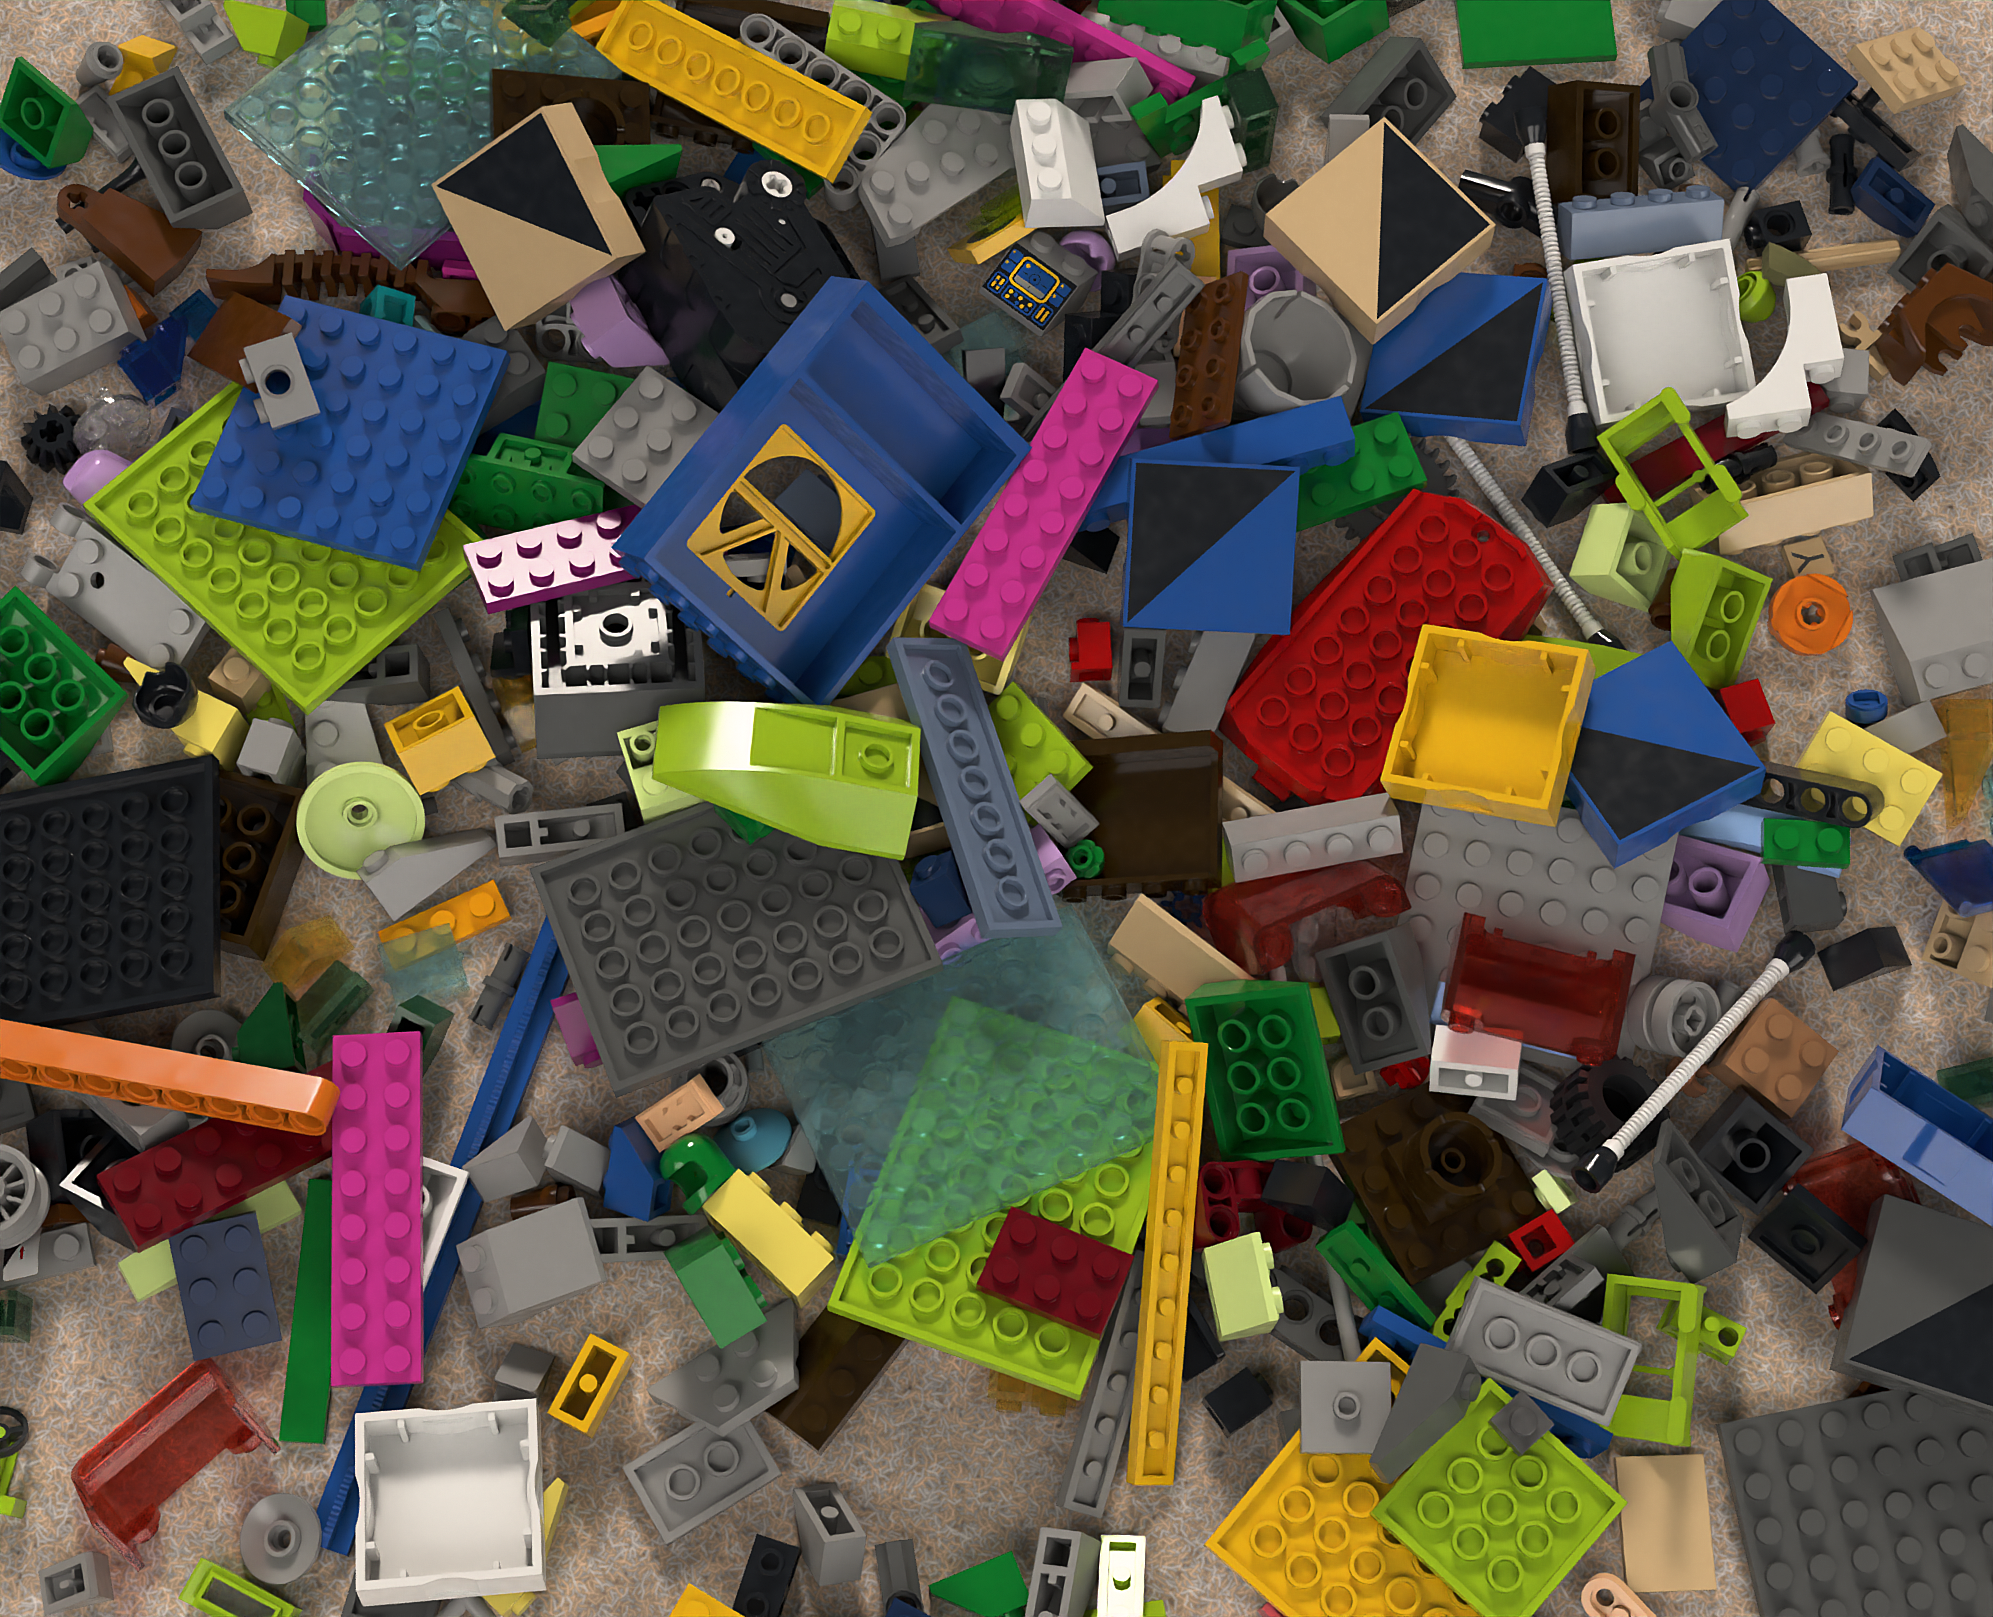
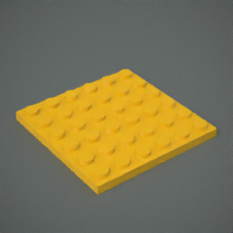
M1374 1337L1354 1362H1390L1392 1409L1410 1366L1378 1338ZM1300 1428L1203 1545L1285 1617H1481L1369 1514L1408 1468L1391 1484L1381 1482L1369 1463L1372 1455L1300 1454Z

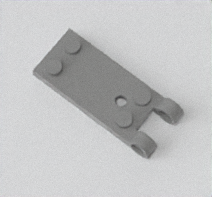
M59 503L49 522L61 533L74 537L77 540L61 569L52 560L32 553L20 571L21 575L30 583L45 588L120 648L132 655L138 662L159 672L165 669L166 662H174L187 668L209 631L210 626L106 530L91 520L86 513L71 504ZM98 573L104 576V585L101 588L97 587L96 584Z

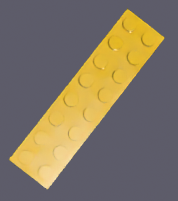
M622 0L592 52L594 57L639 82L649 83V87L832 184L873 114L867 107L658 0Z

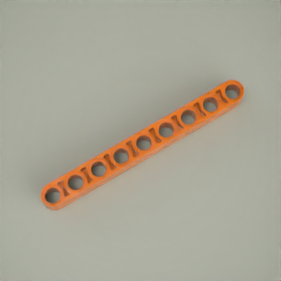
M0 1019V1078L315 1136L326 1132L340 1097L339 1088L333 1082L321 1077Z

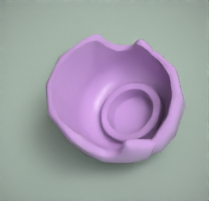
M1075 230L1062 237L1059 243L1072 254L1083 258L1086 264L1098 272L1090 291L1096 292L1101 290V271L1112 270L1116 264V257L1111 245L1101 235L1090 230Z

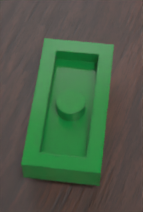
M1764 818L1761 822V864L1847 869L1850 865V828L1818 821Z

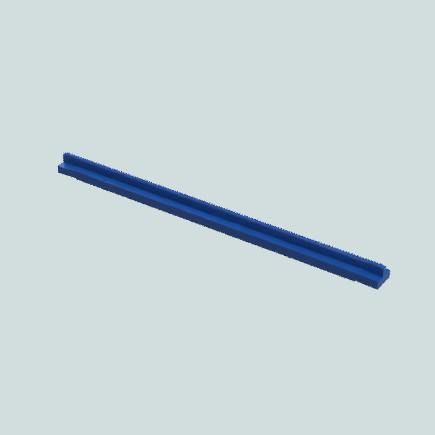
M547 915L450 1166L462 1169L463 1165L511 1130L555 1017L550 1000L563 996L570 978ZM469 1179L466 1182L423 1292L424 1358L460 1266L456 1245L471 1237L484 1203ZM414 1384L364 1386L316 1511L322 1530V1548L349 1557L356 1539L355 1527L359 1515L360 1494L355 1476V1414L405 1409Z

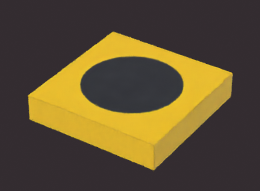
M1011 208L954 243L947 250L957 263L979 265L1037 228H1025L1022 209Z

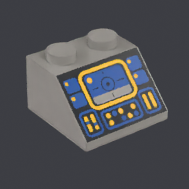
M1036 229L1011 246L981 285L978 292L1035 334L1043 337L1065 321V314L1076 313L1083 306L1098 272L1086 264L1083 258L1072 254L1058 244L1051 235Z

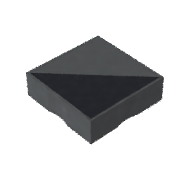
M1884 1194L1871 1203L1863 1234L1868 1242L1858 1254L1855 1288L1844 1310L1829 1370L1884 1388L1917 1393L1931 1399L1940 1406L1993 1423V1228Z

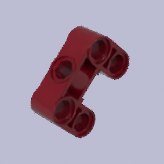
M1252 1160L1235 1162L1213 1161L1198 1168L1192 1250L1202 1253L1204 1248L1237 1238L1240 1232L1238 1213H1253L1256 1232H1260L1262 1243H1270L1272 1253L1274 1254L1281 1253L1306 1242L1312 1234L1313 1225L1259 1200L1274 1163H1258Z

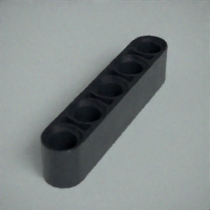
M1760 760L1766 767L1761 793L1740 803L1746 806L1838 826L1860 828L1875 819L1883 811L1885 798L1882 791L1876 785L1868 782ZM1771 779H1775L1782 784L1784 796H1779L1773 792L1770 783ZM1812 788H1817L1824 794L1825 805H1820L1813 800L1811 795ZM1853 797H1859L1866 803L1867 814H1862L1854 808Z

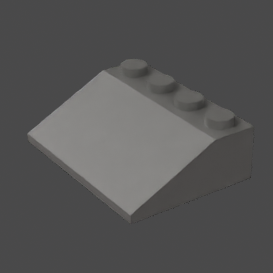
M1993 558L1870 590L1898 689L1905 707L1993 684Z

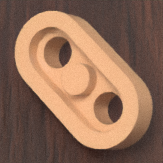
M1599 1573L1588 1580L1582 1590V1606L1590 1617H1657L1619 1577L1613 1574ZM1599 1590H1610L1613 1593L1614 1600L1604 1601L1599 1595Z

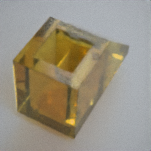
M533 674L524 675L514 680L502 677L491 680L502 712L521 752L525 753L536 748Z
M990 1369L987 1403H995V1411L1022 1413V1406L1039 1407V1415L1066 1417V1410H1075L1076 1399Z

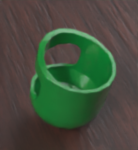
M700 1132L686 1134L672 1143L663 1153L659 1166L664 1180H672L683 1191L686 1201L682 1206L690 1216L695 1214L710 1195L737 1171L716 1142L710 1136Z

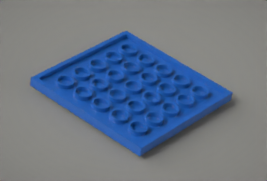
M285 295L278 312L302 325V329L294 340L321 415L272 430L270 422L261 424L253 400L261 398L260 394H255L242 388L190 505L196 512L420 572L510 363L509 353L506 350ZM282 372L272 373L266 381V388L271 393L277 395L287 392L291 385L290 378Z

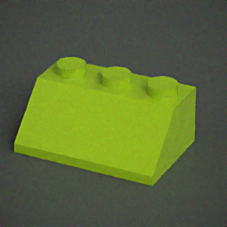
M835 0L824 54L846 69L939 88L952 17L873 0Z

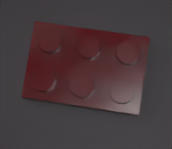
M1011 1206L977 1281L976 1290L1100 1341L1134 1263L1135 1256Z

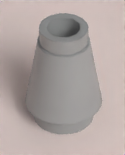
M110 42L92 43L76 70L78 82L84 87L90 88L96 83L100 84L119 76L123 69V55L121 51Z

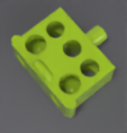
M1669 1300L1656 1329L1678 1340L1680 1301ZM1702 1306L1698 1354L1703 1353L1727 1366L1729 1360L1734 1358L1747 1328ZM1719 1334L1726 1338L1727 1346L1720 1342Z

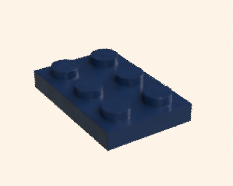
M256 1211L198 1223L168 1238L194 1361L282 1341Z

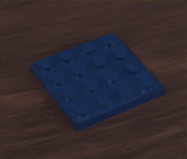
M1722 0L1679 45L1684 49L1688 80L1697 89L1699 95L1696 107L1718 144V147L1713 152L1701 158L1700 161L1733 192H1736L1738 187H1749L1743 201H1746L1752 190L1756 191L1858 86V81L1768 0ZM1651 75L1640 86V103L1647 98L1654 99Z

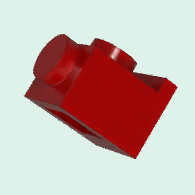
M1097 618L1077 620L1076 637L1068 638L1069 662H1071L1070 682L1111 681L1113 665L1110 621L1100 622Z
M1553 1209L1510 1233L1505 1240L1508 1250L1522 1259L1514 1271L1519 1273L1523 1270L1528 1278L1549 1267L1575 1244ZM1530 1242H1538L1543 1248V1253L1539 1256H1533L1527 1249V1245Z

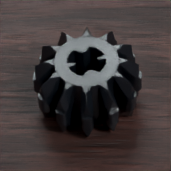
M49 404L47 414L44 415L34 410L33 416L36 421L34 423H23V429L27 435L20 439L21 445L27 450L26 457L32 464H39L42 471L49 473L55 467L59 473L65 475L66 463L71 462L74 465L78 460V454L82 456L91 451L87 444L94 440L93 434L87 429L88 423L83 415H75L73 409L67 405L58 411L56 406Z

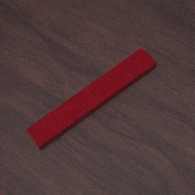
M1811 381L1807 382L1812 407L1810 416L1829 407L1830 400L1819 384ZM1725 414L1694 430L1715 464L1724 460L1729 453L1746 451L1780 433L1777 430L1763 432L1756 437L1748 439L1739 438L1738 436L1726 438L1724 428ZM1684 435L1630 464L1652 500L1687 481L1695 471L1705 468ZM1616 483L1601 494L1606 504L1627 503Z

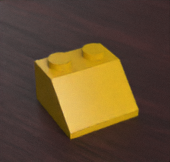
M458 686L383 724L397 755L419 795L426 792L439 791L446 787L450 780L465 772H476L482 769L489 760L495 758L484 733Z

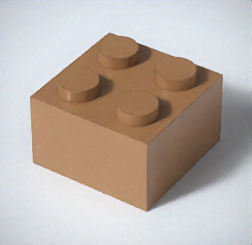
M1772 997L1760 1001L1747 1017L1741 1021L1710 1062L1707 1070L1732 1091L1738 1085L1741 1086L1780 1120L1793 1118L1839 1051Z

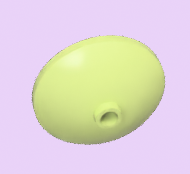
M351 762L331 768L318 776L309 785L298 805L296 827L303 850L318 867L338 877L361 880L356 871L363 866L364 860L378 850H385L393 845L422 840L425 829V813L420 795L414 785L404 775L388 766L374 762ZM356 805H364L366 807L360 813L352 811V808Z

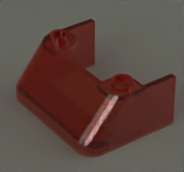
M210 1357L192 1363L84 1454L73 1467L71 1479L92 1526L139 1572L145 1564L136 1546L149 1541L158 1531V1523L161 1517L158 1506L225 1448L236 1455L243 1452L250 1453L263 1443L275 1455L281 1450V1447L266 1422L226 1373Z

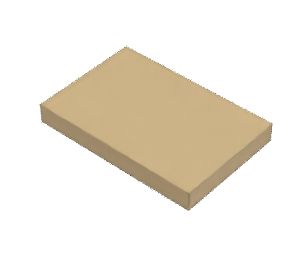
M1704 1454L1613 1458L1616 1492L1628 1502L1618 1514L1624 1583L1634 1593L1717 1590Z

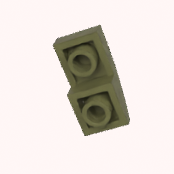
M1769 242L1762 252V278L1768 279L1769 282L1776 286L1785 287L1786 279L1822 274L1815 266L1801 256L1774 243Z

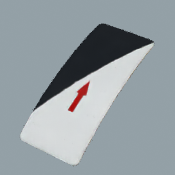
M39 1228L23 1243L5 1249L3 1262L4 1281L32 1276L38 1273V1254L42 1228Z

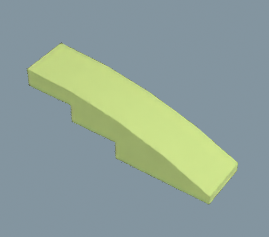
M284 1180L202 1222L256 1211L260 1234L297 1217L302 1209ZM169 1239L140 1253L135 1252L118 1262L117 1266L137 1302L178 1284Z

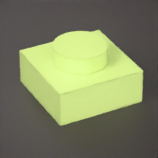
M1545 1169L1531 1178L1537 1186L1534 1188L1536 1197L1548 1210L1553 1208L1559 1214L1579 1201L1563 1178L1553 1176Z

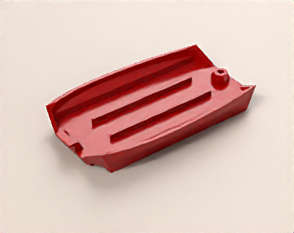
M1413 488L1392 514L1364 538L1291 613L1290 635L1273 634L1250 664L1234 693L1227 701L1218 730L1243 754L1258 765V770L1252 776V779L1283 803L1292 793H1295L1311 806L1387 793L1380 779L1395 724L1399 720L1406 703L1408 676L1422 625L1427 624L1479 632L1504 641H1522L1554 589V585L1528 544L1465 498L1427 493ZM1480 537L1488 538L1486 542H1481L1478 539Z

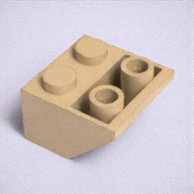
M1950 881L1921 960L1993 988V894Z

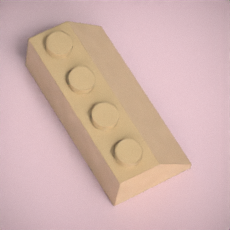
M1811 452L1779 458L1775 466L1751 475L1748 481L1737 484L1742 492L1740 502L1749 516L1708 544L1719 555H1737L1747 548L1759 545H1777L1783 539L1799 535L1813 536L1820 533L1823 529L1835 526H1853L1859 520L1874 517L1872 472L1863 465ZM1698 483L1688 488L1693 505H1696L1712 494H1707L1706 490L1703 491Z
M1141 894L1135 901L1108 943L1107 953L1112 956L1109 961L1117 970L1127 976L1131 972L1145 981L1143 988L1152 997L1160 996L1163 1000L1167 998L1179 1007L1177 1012L1188 1021L1189 1017L1184 999L1201 985L1240 979L1256 980L1144 894Z

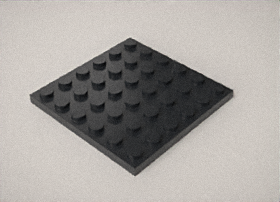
M213 754L0 794V1019L50 1028L221 997L219 760Z

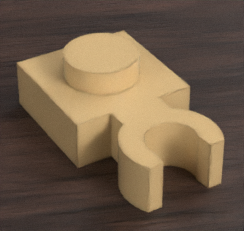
M1855 311L1849 322L1855 326L1856 331L1848 329L1845 324L1841 323L1838 326L1840 340L1842 343L1854 345L1857 350L1869 351V375L1879 383L1890 374L1874 345L1882 333L1878 330L1873 332L1869 328V322L1865 315Z

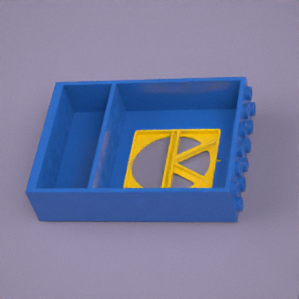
M831 276L611 548L622 557L618 564L625 571L637 579L642 576L652 584L648 591L655 598L667 606L671 602L681 611L677 617L685 625L696 632L700 629L710 638L706 643L724 658H727L729 655L739 664L735 669L744 678L754 684L758 681L766 687L767 690L763 694L772 703L829 705L1032 447L869 281ZM798 456L816 463L829 475L836 487L841 507L839 533L829 557L744 478L751 469L772 458ZM735 492L762 518L722 534L720 533L721 515L730 493ZM775 532L765 586L763 590H756L742 583L731 572L724 560L723 553ZM790 543L816 568V572L799 585L782 590L781 582Z

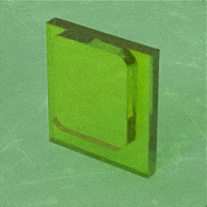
M1014 185L979 208L981 214L966 223L968 228L973 231L990 233L1022 213L1019 185Z

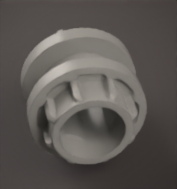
M734 1053L672 1076V1091L699 1073L702 1078L710 1074H717L726 1078L728 1084L725 1090L716 1097L725 1110L701 1127L718 1128L728 1125L736 1120L747 1106L750 1095L749 1081L742 1062Z

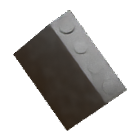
M219 769L221 951L264 962L305 853L297 834L296 815L299 802L306 790Z

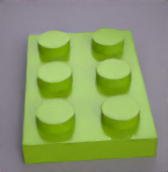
M1014 681L988 706L1019 800L1024 798L1050 774L1070 791L1093 768L1025 690ZM1022 806L1027 822L1036 826L1038 822Z

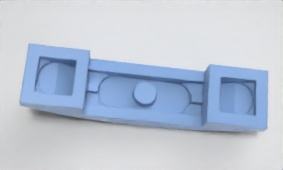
M1738 804L1710 820L1692 824L1680 830L1678 834L1714 845L1719 843L1761 853V822L1764 818L1810 820ZM1797 866L1799 869L1840 878L1842 869Z

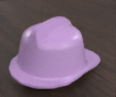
M108 450L87 452L74 463L64 476L62 484L83 507V503L144 453L132 461H128Z

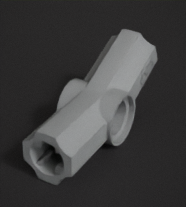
M495 758L489 760L482 769L476 772H465L450 780L451 784L460 792L465 789L475 796L474 801L481 803L482 800H485L511 815L525 812L533 802L532 792L534 787L528 780L505 769Z

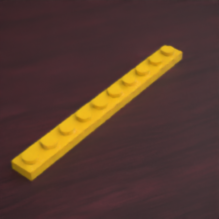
M1161 1040L1126 1482L1132 1485L1174 1484L1208 1043Z

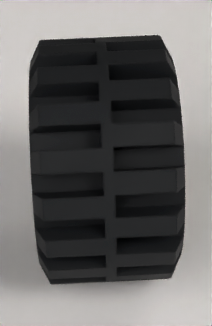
M1601 1053L1588 1059L1553 1091L1554 1097L1550 1099L1549 1106L1554 1111L1550 1115L1551 1123L1557 1126L1558 1130L1555 1133L1559 1140H1563L1566 1143L1567 1147L1565 1149L1571 1155L1575 1153L1580 1160L1587 1152L1601 1147L1606 1140L1612 1139L1632 1115L1638 1111L1641 1105L1657 1090L1659 1084L1654 1078L1651 1080L1646 1074L1647 1070L1641 1065L1635 1066L1633 1060L1625 1056L1620 1059L1614 1053H1608L1606 1056ZM1663 1107L1646 1128L1640 1132L1637 1138L1627 1146V1149L1624 1150V1155L1617 1162L1614 1173L1631 1167L1656 1147L1661 1122L1668 1118L1670 1119V1111L1667 1108Z

